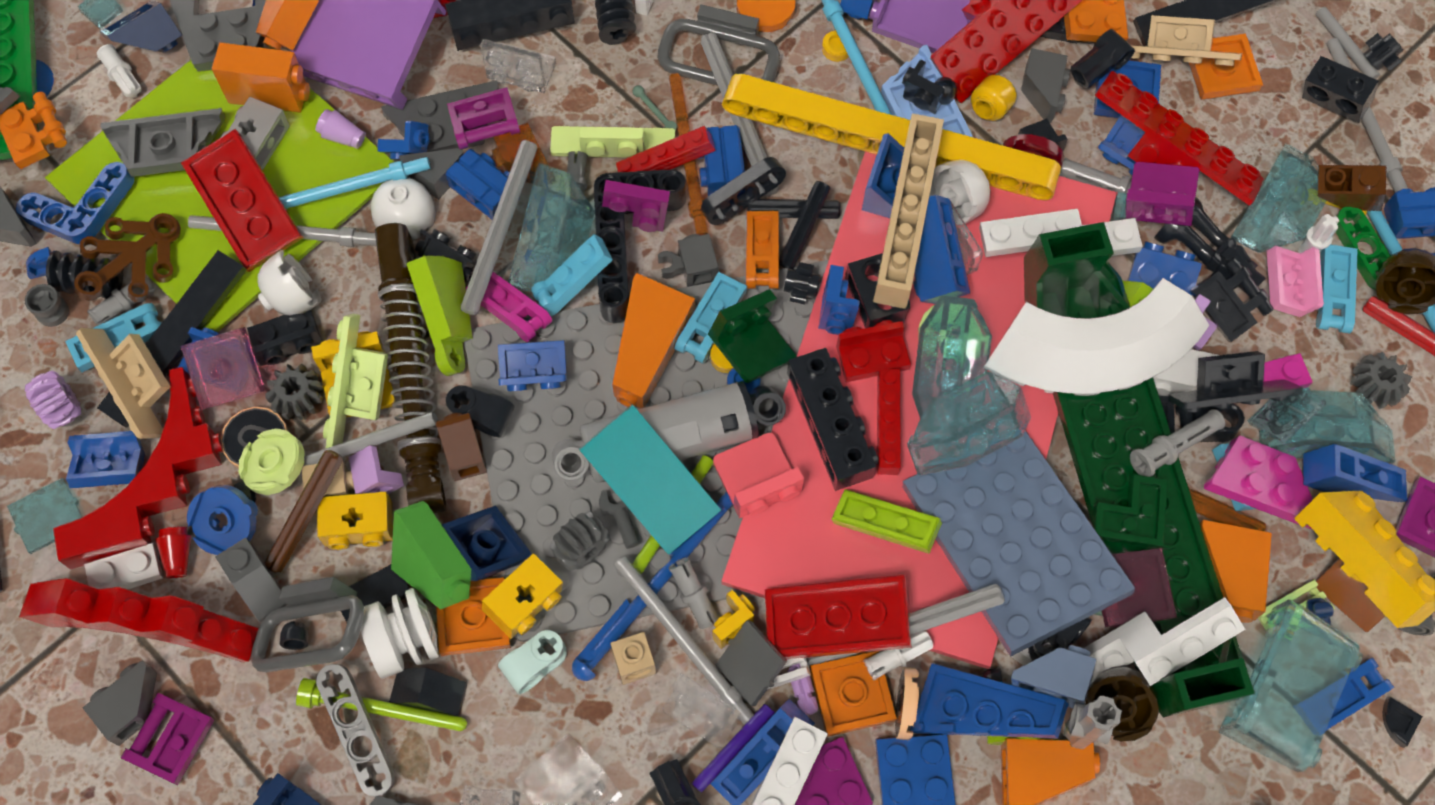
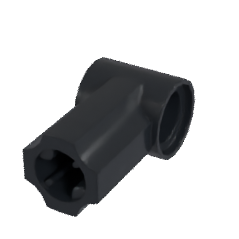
M1109 29L1099 37L1092 50L1071 66L1070 72L1074 80L1081 87L1089 88L1111 69L1118 70L1131 59L1135 49L1114 29Z
M677 759L667 761L649 773L664 805H701Z

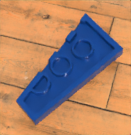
M931 663L918 703L916 722L911 726L910 731H913L915 734L1059 738L1069 703L1064 699Z

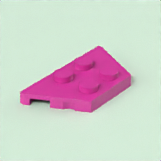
M1240 435L1231 440L1225 450V456L1220 458L1215 466V473L1204 484L1205 490L1295 524L1298 523L1294 518L1313 500L1308 487L1304 485V477L1296 457Z

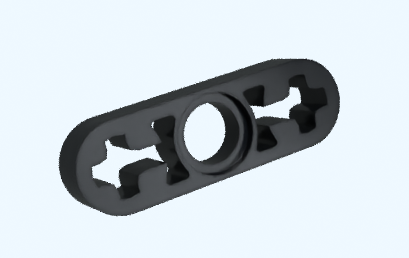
M767 157L709 195L701 204V212L710 224H722L780 185L786 176V171L776 158ZM749 187L746 192L737 196L742 189Z

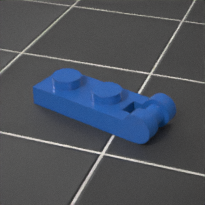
M1373 657L1293 706L1313 737L1320 735L1395 688L1389 679L1385 680L1377 670L1379 665ZM1365 676L1373 688L1368 690L1360 679L1361 677Z

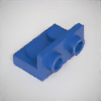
M831 265L823 292L818 328L825 329L831 334L839 335L844 330L853 327L860 301L846 298L848 280L843 279L844 267Z

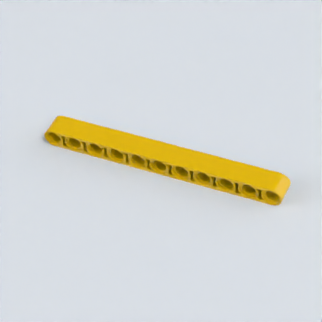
M734 74L731 77L722 102V107L733 115L876 155L883 134L889 133L900 145L905 147L910 120L745 74ZM942 129L935 167L949 161L966 160L976 164L984 172L991 187L1038 200L1053 198L1061 171L1060 164L1055 160Z

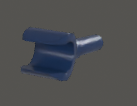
M1323 598L1308 599L1306 608L1311 619H1320L1327 644H1335L1336 639L1330 619L1334 614L1333 606Z

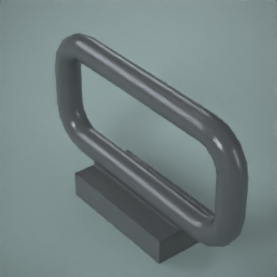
M700 4L697 21L678 19L671 22L663 32L657 58L661 67L673 75L718 86L712 71L676 63L670 59V50L675 35L680 31H688L700 35L712 32L717 35L718 39L765 51L768 54V61L761 79L773 82L780 63V53L778 47L771 40L758 36L759 18Z
M335 577L283 586L279 599L288 605L273 610L262 621L252 648L251 661L257 671L267 673L331 663L343 659L351 652L358 640L364 619L365 609L363 602L357 597L355 590ZM350 609L343 638L335 647L265 658L271 634L280 622Z

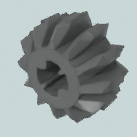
M1383 351L1375 356L1370 354L1365 356L1361 363L1354 367L1352 373L1355 376L1351 379L1350 385L1359 388L1355 392V397L1363 395L1366 398L1365 406L1375 402L1378 409L1385 408L1387 405L1392 407L1397 405L1401 398H1404L1409 393L1410 387L1408 384L1413 376L1403 373L1406 370L1407 364L1398 365L1396 363L1397 355L1387 359Z
M287 364L286 372L284 373L275 370L274 375L277 379L267 381V387L270 391L265 393L267 401L272 403L271 409L277 414L282 413L284 419L288 421L294 414L299 420L303 421L304 412L307 410L309 413L315 414L316 410L313 404L323 403V398L319 393L324 391L322 382L318 381L317 373L313 370L308 371L306 366L302 364L296 370L293 369L292 365Z
M591 512L580 513L574 519H569L568 523L564 526H561L560 531L553 536L550 549L562 566H565L569 571L582 569L585 564H590L595 557L599 556L601 550L606 548L610 534L604 523L597 516L595 517Z

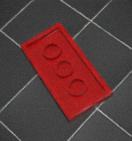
M232 130L181 162L235 254L248 272L265 263L278 251L285 250L304 238L238 130Z
M905 575L765 589L767 639L785 659L912 648Z

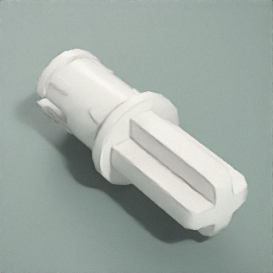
M103 45L98 49L97 57L108 70L107 76L110 80L116 82L125 97L136 98L137 94L141 92V86L131 73V66L122 60L114 45Z
M1329 214L1323 215L1316 226H1312L1307 231L1306 239L1300 245L1298 252L1302 253L1312 247L1319 249V252H1321L1322 249L1327 248L1333 240L1332 236L1338 229V217H1331Z
M924 630L911 635L912 648L883 650L868 659H864L863 662L867 666L872 679L875 681L899 666L907 667L906 662L932 649L933 641L928 632Z

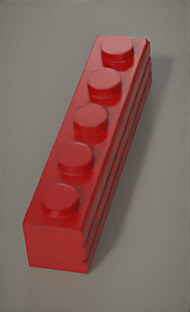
M704 125L616 162L618 172L670 170L712 153L716 149L712 135Z
M879 369L877 376V457L879 461L877 474L898 475L901 469L900 369Z

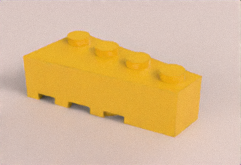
M1363 491L1320 492L1294 518L1302 528L1309 525L1319 536L1315 542L1324 551L1330 548L1344 562L1340 568L1349 578L1352 577L1354 580L1367 586L1364 591L1365 595L1397 628L1420 625L1435 612V580L1427 575L1419 565L1415 553L1402 543L1396 535L1395 527L1382 517L1375 508L1374 500Z

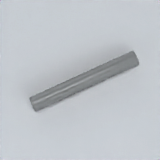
M1326 7L1319 9L1316 12V16L1332 36L1339 39L1342 48L1363 74L1377 79L1380 73L1370 63Z

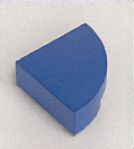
M49 247L34 252L26 260V270L29 279L46 276L47 259L52 252Z

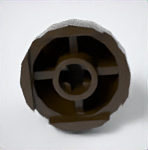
M1417 248L1403 249L1392 254L1382 263L1377 276L1376 291L1378 298L1381 300L1382 297L1389 304L1388 308L1395 312L1421 314L1428 311V307L1435 304V256L1426 250Z
M1128 667L1110 668L1100 673L1090 685L1085 705L1095 701L1099 696L1114 699L1115 705L1121 710L1120 723L1113 728L1111 735L1114 736L1113 740L1120 742L1135 741L1147 735L1158 718L1160 708L1158 694L1154 685L1150 686L1140 671Z

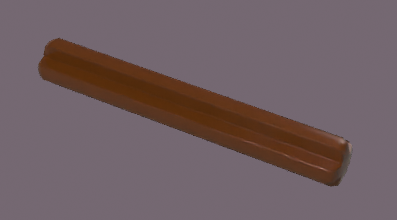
M325 450L264 561L265 566L270 571L281 573L284 570L343 461V457L337 452Z

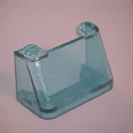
M1288 599L1275 606L1267 620V623L1273 627L1265 633L1267 640L1250 677L1255 694L1236 700L1234 704L1236 709L1232 717L1225 716L1218 733L1296 772H1303L1308 767L1314 768L1319 762L1322 754V749L1319 748L1323 735L1350 672L1356 671L1363 654L1359 652L1360 646L1357 642L1304 606Z

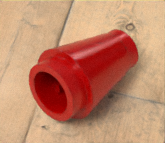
M187 527L160 529L156 543L166 578L186 577L191 545V535H188Z

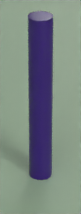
M764 704L692 782L693 786L702 793L775 712Z

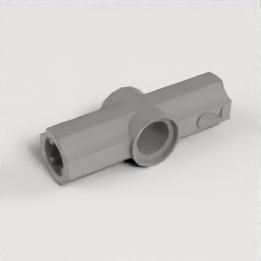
M1099 696L1095 701L1087 705L1075 703L1071 717L1065 723L1063 735L1068 738L1071 747L1084 749L1095 741L1108 744L1113 728L1120 723L1121 710L1115 705L1114 699L1105 696Z

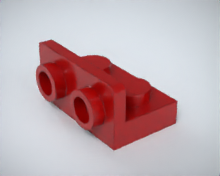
M886 320L877 323L874 327L861 329V327H851L838 335L836 348L845 382L878 376L879 369H900V372L910 370L911 362L903 337L905 329L903 321L893 322Z

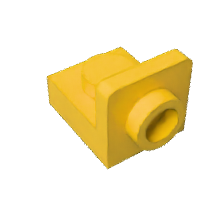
M733 590L726 594V602L735 613L727 612L714 623L715 629L712 630L713 640L721 650L728 645L730 639L735 638L746 620L754 623V614L752 612L755 609L746 596L741 594L738 597Z

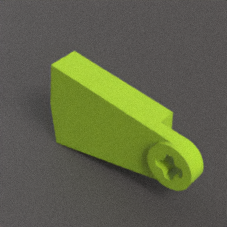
M423 256L406 264L435 348L436 364L445 376L461 373L465 368L462 342L473 339L470 315L461 310V304L466 293L462 262L444 256Z

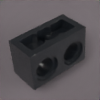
M1320 56L1305 80L1302 98L1359 123L1375 98L1379 80Z
M883 253L854 261L847 265L845 279L848 280V286L853 299L860 301L858 312L865 328L874 327L877 323L886 320L893 322L903 321L904 323L907 311L910 309L909 299L906 309L891 306L892 309L883 310L878 306L879 303L873 302L877 281H871L867 276L874 275L878 277Z

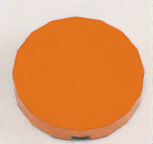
M737 0L736 11L738 14L759 18V32H773L785 27L791 17L793 18L795 14V0Z

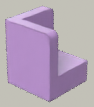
M369 445L349 457L355 494L387 492V494H390L404 486L401 473L381 470L376 446Z

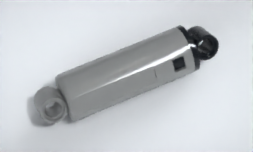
M739 381L637 410L679 460H684L758 438L757 423L764 425L778 423L784 417L786 404L783 398L771 387L758 386L748 393L744 382ZM773 399V405L770 410L766 412L759 411V405L763 400ZM618 415L581 425V441L564 439L558 442L552 451V461L557 474L563 479L576 480L582 477L587 470H590L596 483L605 482L603 477L580 452L579 448ZM575 453L579 458L574 465L566 466L561 463L564 455Z

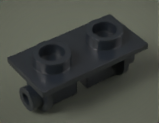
M421 229L419 232L424 234L426 238L425 240H419L416 244L415 250L418 251V255L420 257L444 256L462 262L464 281L469 282L473 274L471 269L477 263L475 259L477 254L461 244L458 248L449 243L451 237L437 229H434L432 233Z

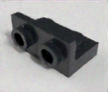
M312 310L303 314L282 315L247 328L253 346V355L260 366L278 364L284 358L297 353H309L312 351V346L320 345L323 342Z

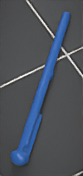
M727 492L716 503L721 511L670 554L671 560L650 580L648 585L655 594L672 577L669 566L675 564L677 567V560L688 558L733 505ZM639 595L631 604L626 599L574 659L572 672L577 679L590 681L596 677L592 670L610 650V643L617 641L647 606Z

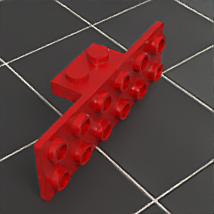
M970 0L969 4L962 11L971 22L930 56V59L941 77H949L955 82L957 88L955 99L962 103L986 77L998 73L1082 0Z
M1114 71L1110 72L1095 93V96L1145 131L1127 155L1135 162L1198 167L1202 173L1250 206L1255 201L1264 180L1256 167L1251 164L1242 163L1235 158L1234 153L1229 148L1222 145L1218 146L1209 139L1205 131L1197 127L1193 128L1187 124L1177 111L1166 109L1158 103L1157 98L1147 91L1142 92L1135 87L1131 79L1126 75L1117 74Z

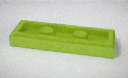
M846 489L832 517V521L836 525L928 554L942 525L941 519Z

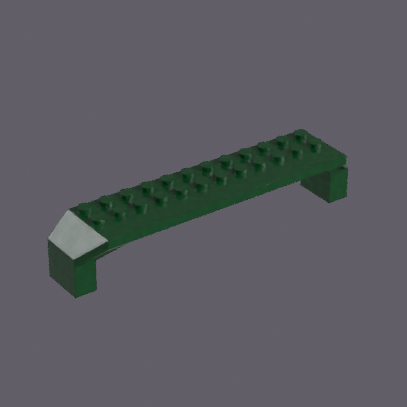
M1104 222L1038 235L1024 257L1025 303L1028 302L1052 314L1084 319L1106 317L1131 308L1121 276L1108 262L1114 251ZM1153 377L1128 389L1100 392L1098 395L1078 396L1074 395V393L1054 391V400L1091 522L1093 506L1097 502L1128 507L1130 477L1134 474L1139 475L1131 464V452L1135 449H1144L1149 446L1157 436L1171 435ZM1179 457L1173 464H1164L1156 469L1154 475L1151 476L1168 480L1164 546L1160 549H1153L1102 540L1135 587L1133 595L1116 603L1122 625L1141 613L1146 612L1161 635L1223 599ZM1236 636L1153 684L1158 694L1159 713L1163 718L1232 702L1255 694ZM1134 661L1135 669L1140 671V669Z

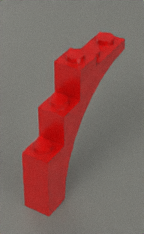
M183 367L169 370L171 396L167 420L159 443L142 470L126 488L105 505L80 519L53 528L58 561L70 570L150 544V536L155 535L154 525L150 516L187 506L185 494L190 493V487L186 474L222 465L220 453L224 451L221 435L219 433L215 434L207 423L205 424L203 411L196 404L195 397L200 395L197 380L195 377H190Z
M67 578L31 583L19 615L20 618L49 627L87 628L129 634L201 650L239 662H249L259 629L204 610L202 605L173 595L151 598L121 587L97 589Z

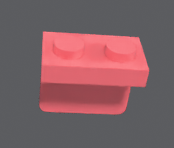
M772 433L763 434L758 438L721 452L713 458V465L739 519L746 515L753 516L766 510L769 505L776 502L789 501L802 491L804 477L798 467L791 469L775 435Z

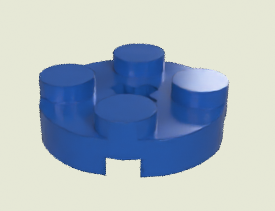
M228 485L211 487L196 495L189 505L187 523L188 527L192 526L195 537L192 538L201 549L214 555L222 553L245 537L250 542L256 530L258 507L254 501L249 500L242 491ZM224 513L228 519V525L221 528L219 526L220 520L216 518V514Z

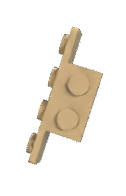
M1152 15L1148 46L1131 45L1135 49L1131 58H1140V53H1152V60L1171 61V55L1184 56L1183 62L1202 63L1204 57L1215 58L1216 65L1234 66V60H1242L1243 53L1211 51L1215 20Z
M80 328L76 335L84 351L89 355L96 367L99 377L104 381L113 396L115 404L126 418L131 431L139 439L160 438L163 428L150 407L170 388V385L139 334H129L115 348L103 329Z

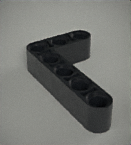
M677 170L605 173L598 176L594 181L596 235L603 239L606 247L616 246L615 248H607L613 260L598 274L600 312L604 320L609 323L622 322L626 317L629 291L624 214L634 212H616L609 207L602 206L605 182L610 180L666 191L674 190L670 191L667 211H675L682 208L686 202V180L684 175ZM611 273L617 274L615 276H608ZM611 301H619L617 304H609Z

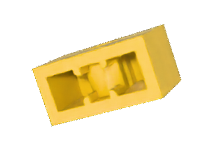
M387 492L323 497L317 507V537L325 547L328 546L329 549L333 550L347 549L350 544L378 547L383 545V542L393 541V510ZM356 518H360V519H361V520L356 521V526H355V527H351V526H350V525L355 524V519H356Z
M533 553L482 600V611L510 639L518 632L524 635L536 623L537 620L534 617L542 609L549 611L560 601L562 596L559 593L562 590L563 581ZM519 594L523 597L530 594L531 602L529 603L527 600L519 603Z

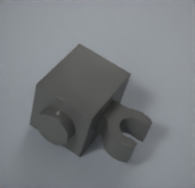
M692 234L682 240H678L679 256L670 251H663L658 254V263L669 262L672 264L668 268L661 269L662 278L668 279L683 273L687 287L713 282L718 273V264L710 234Z

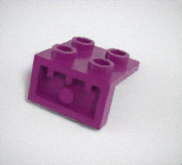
M1136 162L1134 164L1131 187L1127 192L1126 219L1135 218L1136 221L1192 226L1200 169L1189 166Z

